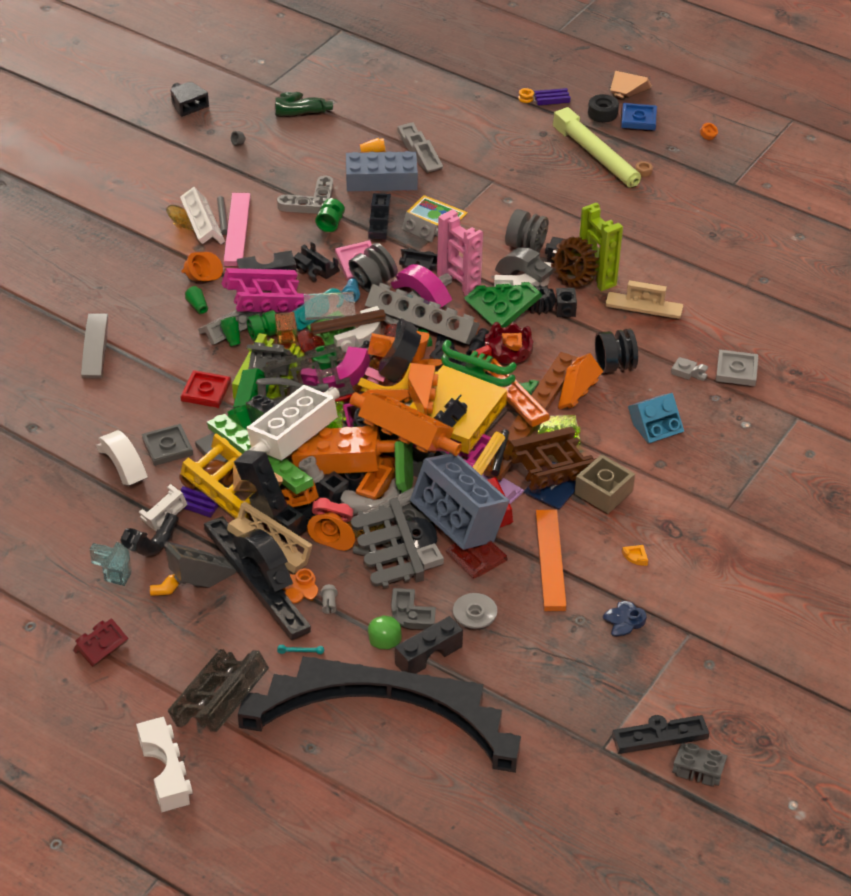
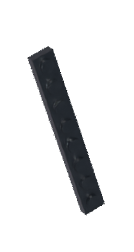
M222 516L204 523L206 533L288 637L293 640L310 633L311 625L283 590L280 589L271 593L257 562L249 556L240 558L232 540L237 536L227 530L228 522Z

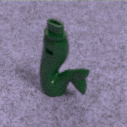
M284 92L280 94L281 97H275V115L295 116L307 113H320L321 111L325 113L326 110H333V101H325V99L317 97L301 99L303 97L301 92Z

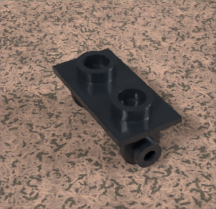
M412 248L401 249L402 257H400L399 265H402V267L420 263V266L430 271L436 270L437 254L430 251L420 252Z
M460 394L456 400L451 398L444 406L447 410L445 412L440 410L434 419L453 427L457 423L456 421L467 412V404L459 401L462 395Z

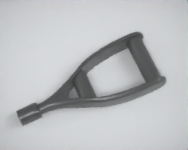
M261 378L256 381V384H258V395L266 396V385H290V395L305 385L286 378ZM328 383L317 384V386L305 385L320 392H326L329 389ZM286 398L279 399V400H274V401L280 403L281 401H283V400L286 399Z

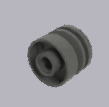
M516 209L511 215L506 229V245L513 248H521L523 246V248H530L539 253L547 236L548 218L545 216L540 217L538 214H534L531 217L529 212Z
M377 242L372 244L370 248H366L364 254L356 255L348 263L353 277L367 292H370L372 284L379 286L380 283L388 282L390 278H394L398 274L394 259Z

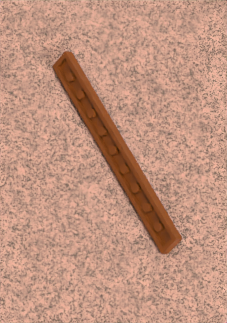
M560 352L531 395L546 411L563 387L567 368L578 357ZM519 414L508 430L509 437L506 448L511 440L531 436L537 426L531 427ZM494 456L483 474L502 481L513 463L511 460L507 461L503 457L499 475L493 476L491 470L495 459Z

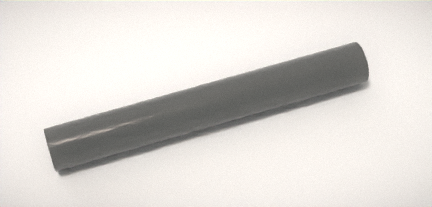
M219 196L217 204L222 235H227L228 226L224 197Z

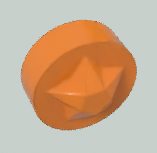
M705 123L700 129V134L706 140H713L718 134V129L712 123Z

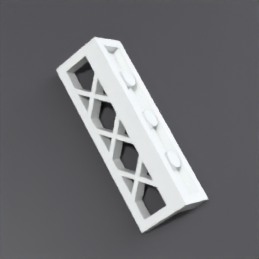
M195 187L191 188L180 198L198 240L203 244L211 237H214L220 244H223L225 242L207 199Z

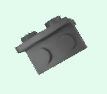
M254 342V345H247L246 348L251 351L248 369L258 368L269 375L288 377L290 361L296 360V356L291 353V350L285 349L283 345L273 344L272 347H268L264 343Z

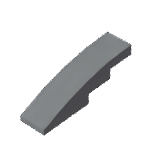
M414 122L397 127V132L410 152H416L418 164L427 173L443 169V165L430 140L425 139L422 131L418 132Z
M88 314L82 358V378H102L107 345L108 314Z

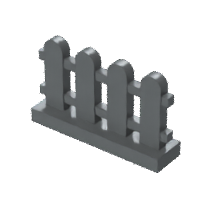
M398 497L389 499V507L387 508L384 505L378 506L379 510L365 514L363 511L357 512L358 516L353 517L351 520V527L354 530L363 529L364 534L360 535L357 539L358 546L362 549L369 548L371 552L364 556V564L367 567L376 566L377 571L373 572L370 577L371 584L374 586L382 585L384 589L389 587L388 583L404 579V582H408L412 576L415 583L424 581V569ZM390 521H394L395 525L391 526ZM384 523V529L370 532L369 527ZM400 539L402 544L398 545L396 540ZM391 542L392 547L376 550L375 546ZM407 557L408 563H404L403 558ZM397 560V566L383 569L382 564Z

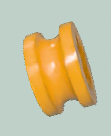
M528 88L519 90V101L523 103L532 102L534 91Z

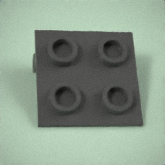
M681 743L673 764L672 773H675L677 777L688 779L690 770H692L690 780L693 781L695 771L699 772L698 783H700L702 773H704L703 784L712 787L714 785L719 786L728 755L722 754L718 750L699 748L698 745L693 743Z

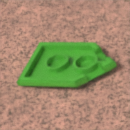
M396 441V486L401 493L411 489L413 485V443L407 444L402 441Z

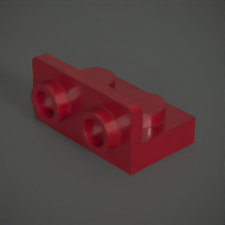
M112 618L107 622L102 620L93 627L94 631L89 635L84 633L75 641L77 644L73 651L75 654L80 652L93 667L127 642L129 638Z

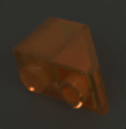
M294 312L275 314L276 344L297 343V326Z

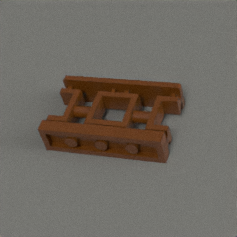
M572 426L511 440L503 453V457L507 461L511 460L513 464L521 462L528 470L525 480L527 482L531 481L529 485L531 490L559 485L570 480L574 481L577 475L597 459H593L592 455L584 457L579 452L576 446L580 440L573 438L576 431ZM553 455L558 463L552 464L547 456Z

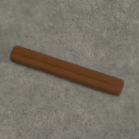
M383 309L315 322L310 324V330L315 335L384 321L386 314Z

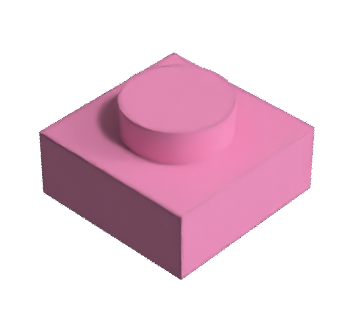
M371 367L367 368L365 375L368 376L367 380L376 384L379 381L384 382L385 377L380 375L378 370Z

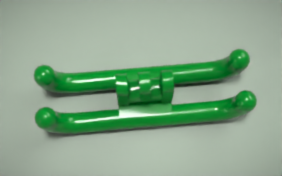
M450 340L444 341L442 345L444 354L441 358L444 366L500 387L509 386L515 381V375L510 373L516 370V363L512 362L506 367H501L491 363L493 360L492 356H488L484 360L486 355L481 353L478 357L477 351H473L468 356L450 349ZM453 358L455 360L466 363V367L453 363L449 359ZM487 370L500 375H510L505 379H500L485 374V371Z

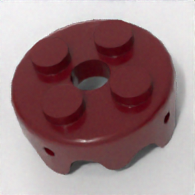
M495 322L490 332L485 335V346L489 345L492 348L491 356L499 363L510 364L514 362L519 364L527 360L533 352L534 341L532 340V332L529 326H525L522 329L517 324L510 323L508 327L502 328L499 322ZM502 333H522V347L518 351L506 347L502 341Z

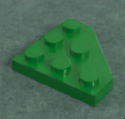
M521 282V285L507 283L496 284V287L477 286L464 299L491 326L495 322H499L501 327L505 328L538 301L542 295L530 282Z

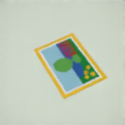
M425 195L407 211L435 225H438L439 216L452 209L458 213L460 220L468 213Z

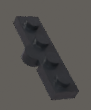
M653 715L649 718L648 724L614 729L612 731V737L618 754L709 739L710 734L703 715L670 720L669 723H667L663 716Z

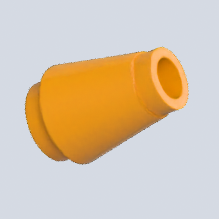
M378 137L360 144L361 153L386 152L384 138L379 139Z

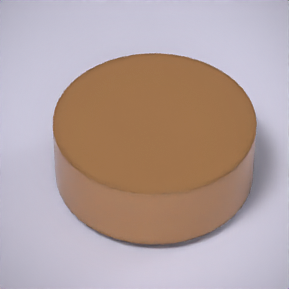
M641 161L636 164L635 170L641 174V177H648L652 174L653 166L649 162Z

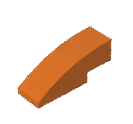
M382 454L378 471L366 473L356 489V494L374 500L382 496L388 490L391 480L396 478L395 458Z

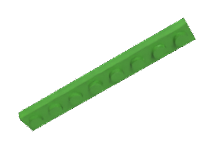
M218 415L207 422L208 429L227 439L240 453L243 454L251 448L248 431L227 415ZM267 455L273 471L283 478L282 484L295 494L314 486L313 478L284 458L281 461Z

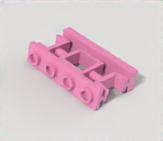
M453 209L438 217L437 276L440 277L448 273L452 276V280L456 278L462 283V291L467 296L477 286H481L483 232L481 230L475 232L473 227L468 230L461 227L458 213ZM459 251L463 254V258L459 256Z

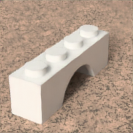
M164 717L136 724L143 755L157 758L166 764L164 771L154 779L155 792L161 812L190 805L189 794H193L190 781L184 779L186 770L183 761L179 762L177 758L180 757L178 744L172 743L171 740L174 738L172 726L166 725Z

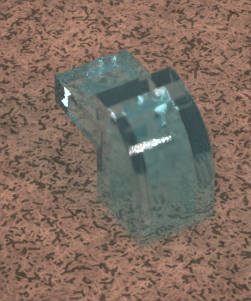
M116 542L113 548L93 543L89 549L91 563L102 566L104 581L125 586L132 572L128 549L119 542Z

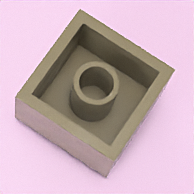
M601 454L576 476L575 494L609 514L633 492L635 473Z

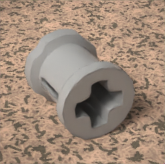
M309 456L300 461L299 468L312 477L314 483L323 479L324 473L322 470H319L314 456Z

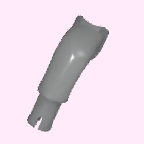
M394 478L381 499L374 500L360 496L354 491L345 490L340 500L353 509V516H357V512H365L399 495L401 491L397 489L396 478Z

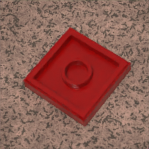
M193 370L180 396L181 401L219 408L231 383V377Z

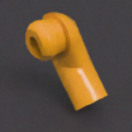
M175 574L169 575L161 585H150V596L171 595L180 584L174 578Z

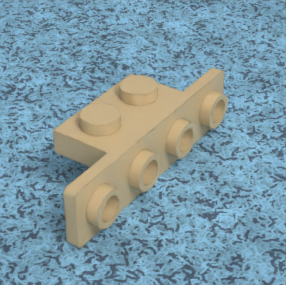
M630 280L627 295L609 292L606 300V307L680 319L683 310V304L665 301L667 286Z

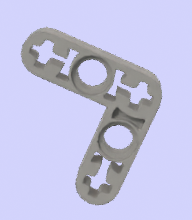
M327 175L320 176L317 179L314 196H279L277 198L278 209L284 212L318 214L322 206L320 203L332 197L333 178Z

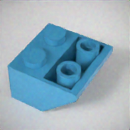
M673 393L663 394L628 406L634 427L647 443L684 432Z

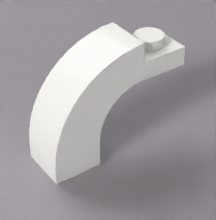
M116 430L99 438L101 443L96 445L98 452L106 453L111 458L123 485H131L148 477L134 446L121 431Z

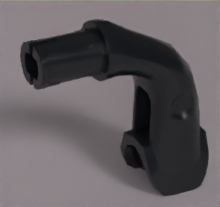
M167 512L160 529H157L156 534L151 540L147 537L148 534L146 532L127 528L121 536V544L126 549L140 555L154 556L164 548L166 541L169 542L172 539V533L179 517Z

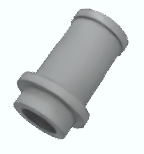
M328 584L323 586L320 591V595L323 597L322 611L326 614H330L329 607H331V613L336 612V596L338 595L335 586Z

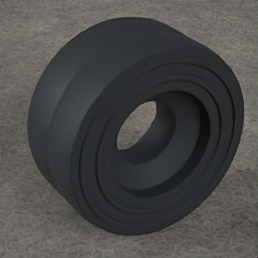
M599 94L590 98L588 115L592 120L606 123L615 120L618 116L619 102L615 97Z

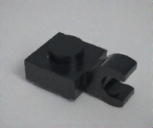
M300 252L294 256L296 268L301 273L305 272L308 274L312 281H317L314 274H324L320 266L314 265L311 259Z

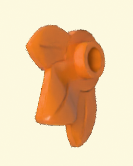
M306 568L298 570L295 575L290 574L293 584L283 588L293 604L300 602L304 597L308 600H313L318 594V587L315 585V575Z

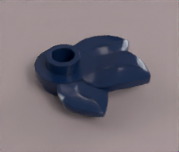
M629 601L618 602L617 608L609 609L602 616L604 620L614 624L611 632L612 636L627 635L633 629L643 627L647 619L646 612L641 608H636L635 604Z

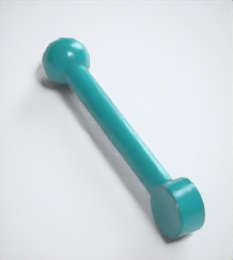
M279 645L277 647V652L280 654L286 652H316L321 655L325 651L323 646L302 648Z

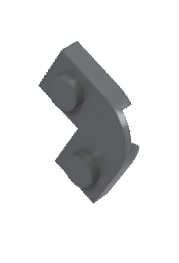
M393 588L391 613L392 617L401 626L409 629L425 630L435 624L436 607L414 606L415 589Z

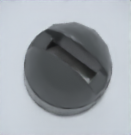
M233 131L231 133L232 144L241 145L245 142L246 137L243 132Z

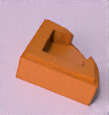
M502 333L504 345L511 350L518 351L522 347V333Z

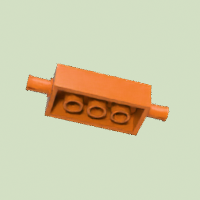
M355 392L350 398V404L360 408L358 416L364 418V423L374 427L378 425L382 427V432L389 435L396 434L399 436L398 439L407 444L412 442L422 452L428 453L430 451L436 453V451H447L457 456L462 449V444L450 439L454 430L453 427L385 394L367 392L366 397Z
M378 426L323 428L286 458H292L293 464L299 468L300 461L309 456H314L319 470H322L324 474H330L333 471L336 473L376 472L379 469L381 453L395 452V442L399 441V439L380 440Z

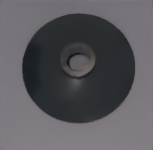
M419 517L406 519L416 549L437 543L436 529L429 521ZM419 532L420 535L414 536L412 533ZM400 539L396 540L398 545L402 544Z

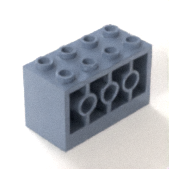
M451 453L424 459L410 501L419 510L429 517L433 523L442 529L463 550L494 542L510 502L508 498L459 455L454 456Z

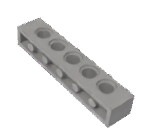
M380 283L379 286L372 284L365 306L370 308L378 306L379 310L383 309L386 314L399 319L403 318L407 322L466 344H470L472 338L476 336L480 323L474 321L475 317L467 314L461 317L457 315L458 311L447 307L445 311L440 309V304L432 301L426 304L423 302L424 298L416 295L410 298L406 296L407 292L396 289V292L391 291V286ZM389 296H391V297H392V301H391V303L388 305V304H387V298H388ZM408 302V309L404 311L403 306ZM425 308V315L421 317L420 311ZM441 314L442 321L438 324L437 317ZM458 320L459 327L455 330L454 323Z

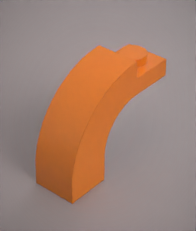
M417 331L421 335V340L411 362L424 358L429 333ZM372 333L368 354L384 357L390 350L395 337Z

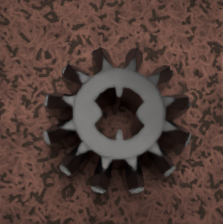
M533 285L540 291L542 297L527 310H531L532 313L537 312L539 315L553 311L556 303L553 289H548V285L544 287Z

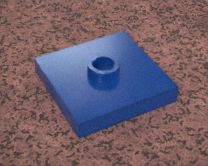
M623 103L621 128L655 130L657 106Z

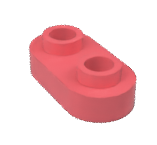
M319 498L313 502L312 513L315 515H322L328 512L335 513L344 522H349L353 518V509L348 504H337L330 502L327 498Z

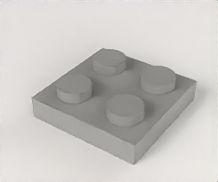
M719 349L716 381L755 386L758 354Z

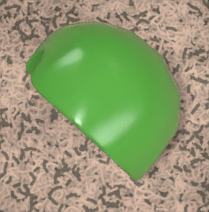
M383 615L376 617L368 625L370 644L378 649L393 648L402 640L400 623L392 616Z

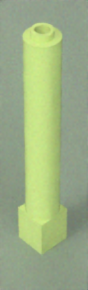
M569 107L554 112L553 127L564 136L569 135L628 187L631 188L639 184L641 174L585 127L575 112Z

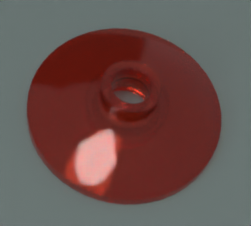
M302 330L297 335L300 349L311 360V353L315 348L326 346L320 336L317 334L313 335L309 330Z

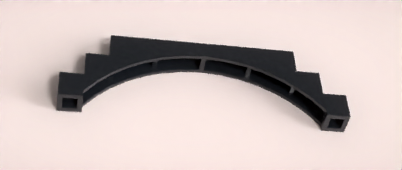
M302 657L297 677L274 674L268 695L244 692L238 711L239 728L262 732L263 727L276 718L312 703L345 697L387 698L422 707L458 726L484 750L493 763L492 769L516 773L521 744V736L500 732L502 710L493 707H481L484 684L369 667L361 664L324 660L316 657Z

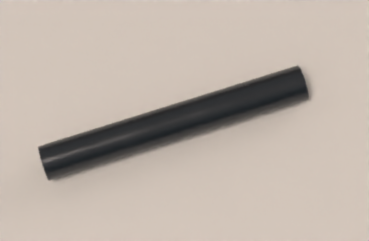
M506 429L501 431V434L505 436V440L495 455L491 470L493 476H498L500 473L503 453L509 437V431Z

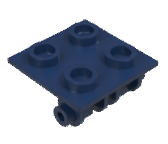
M570 480L559 485H551L531 490L528 486L524 493L560 510L575 492L576 481Z

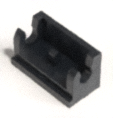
M313 242L310 243V250L305 244L301 246V254L311 259L314 265L322 268L324 274L318 273L320 276L328 279L340 272L338 260L333 257V262L318 253Z

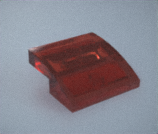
M491 540L487 544L464 550L455 542L445 550L472 578L480 577L508 560L507 555Z

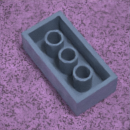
M416 152L346 153L347 191L417 190Z

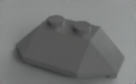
M167 541L164 544L169 569L175 574L174 578L182 584L190 583L196 587L204 586L210 588L236 573V569L225 557Z

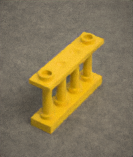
M216 433L213 436L211 445L213 449L198 462H194L188 457L182 463L180 474L236 519L243 502L251 505L249 497L245 501L240 500L234 495L237 491H233V484L226 488L218 481L233 469L234 461L242 453L235 449L227 439L222 438ZM219 454L228 460L213 475L203 470ZM246 511L245 517L249 519L251 514Z

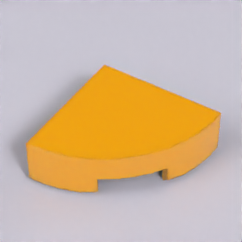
M644 545L622 547V554L629 562L648 566Z

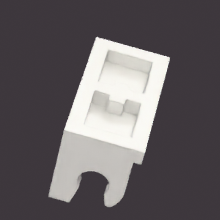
M171 484L167 487L170 490L168 491L169 494L148 512L143 509L139 511L141 520L154 531L160 529L167 512L176 515L187 505L183 493Z

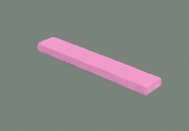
M232 193L224 266H237V259L244 258L250 193Z

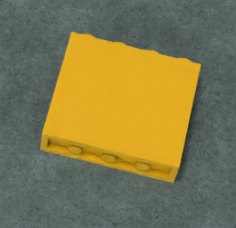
M443 365L438 372H435V374H439L438 386H434L436 388L435 400H431L433 402V413L428 416L434 418L440 410L445 412L447 409L444 406L451 398L456 400L461 394L462 396L459 401L466 403L468 408L467 412L456 421L457 423L453 426L454 430L450 438L460 441L462 444L461 452L469 454L507 403V389ZM412 401L410 407L417 410L414 402Z

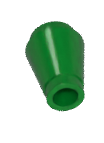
M197 286L188 288L185 292L186 301L199 314L206 313L208 306L202 289Z
M235 316L220 320V327L229 345L240 344L239 320H236Z

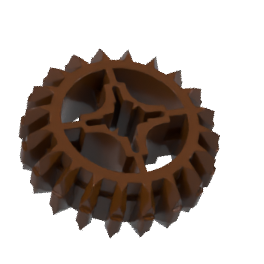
M573 236L563 239L561 243L556 245L557 249L553 251L555 256L551 258L555 263L551 266L556 268L554 273L559 274L558 279H563V284H568L569 287H581L594 279V275L598 273L596 268L599 265L596 261L599 258L595 257L597 251L592 250L593 244H588V240H582V237Z

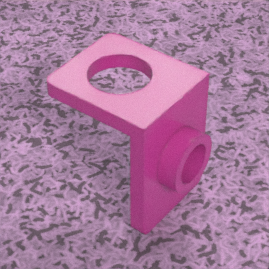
M350 403L343 405L348 427H352L353 424L351 406L354 405Z

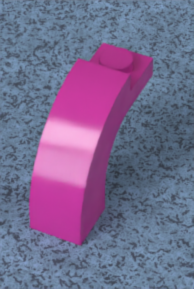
M413 264L397 274L395 280L390 282L393 289L401 287L414 289L421 298H424V303L426 304L432 301L443 307L452 301L442 281L432 271L420 265Z
M348 346L344 360L335 368L329 370L302 368L300 375L303 384L317 386V384L328 383L329 388L335 387L339 393L353 387L365 375L369 366L370 357L366 348Z

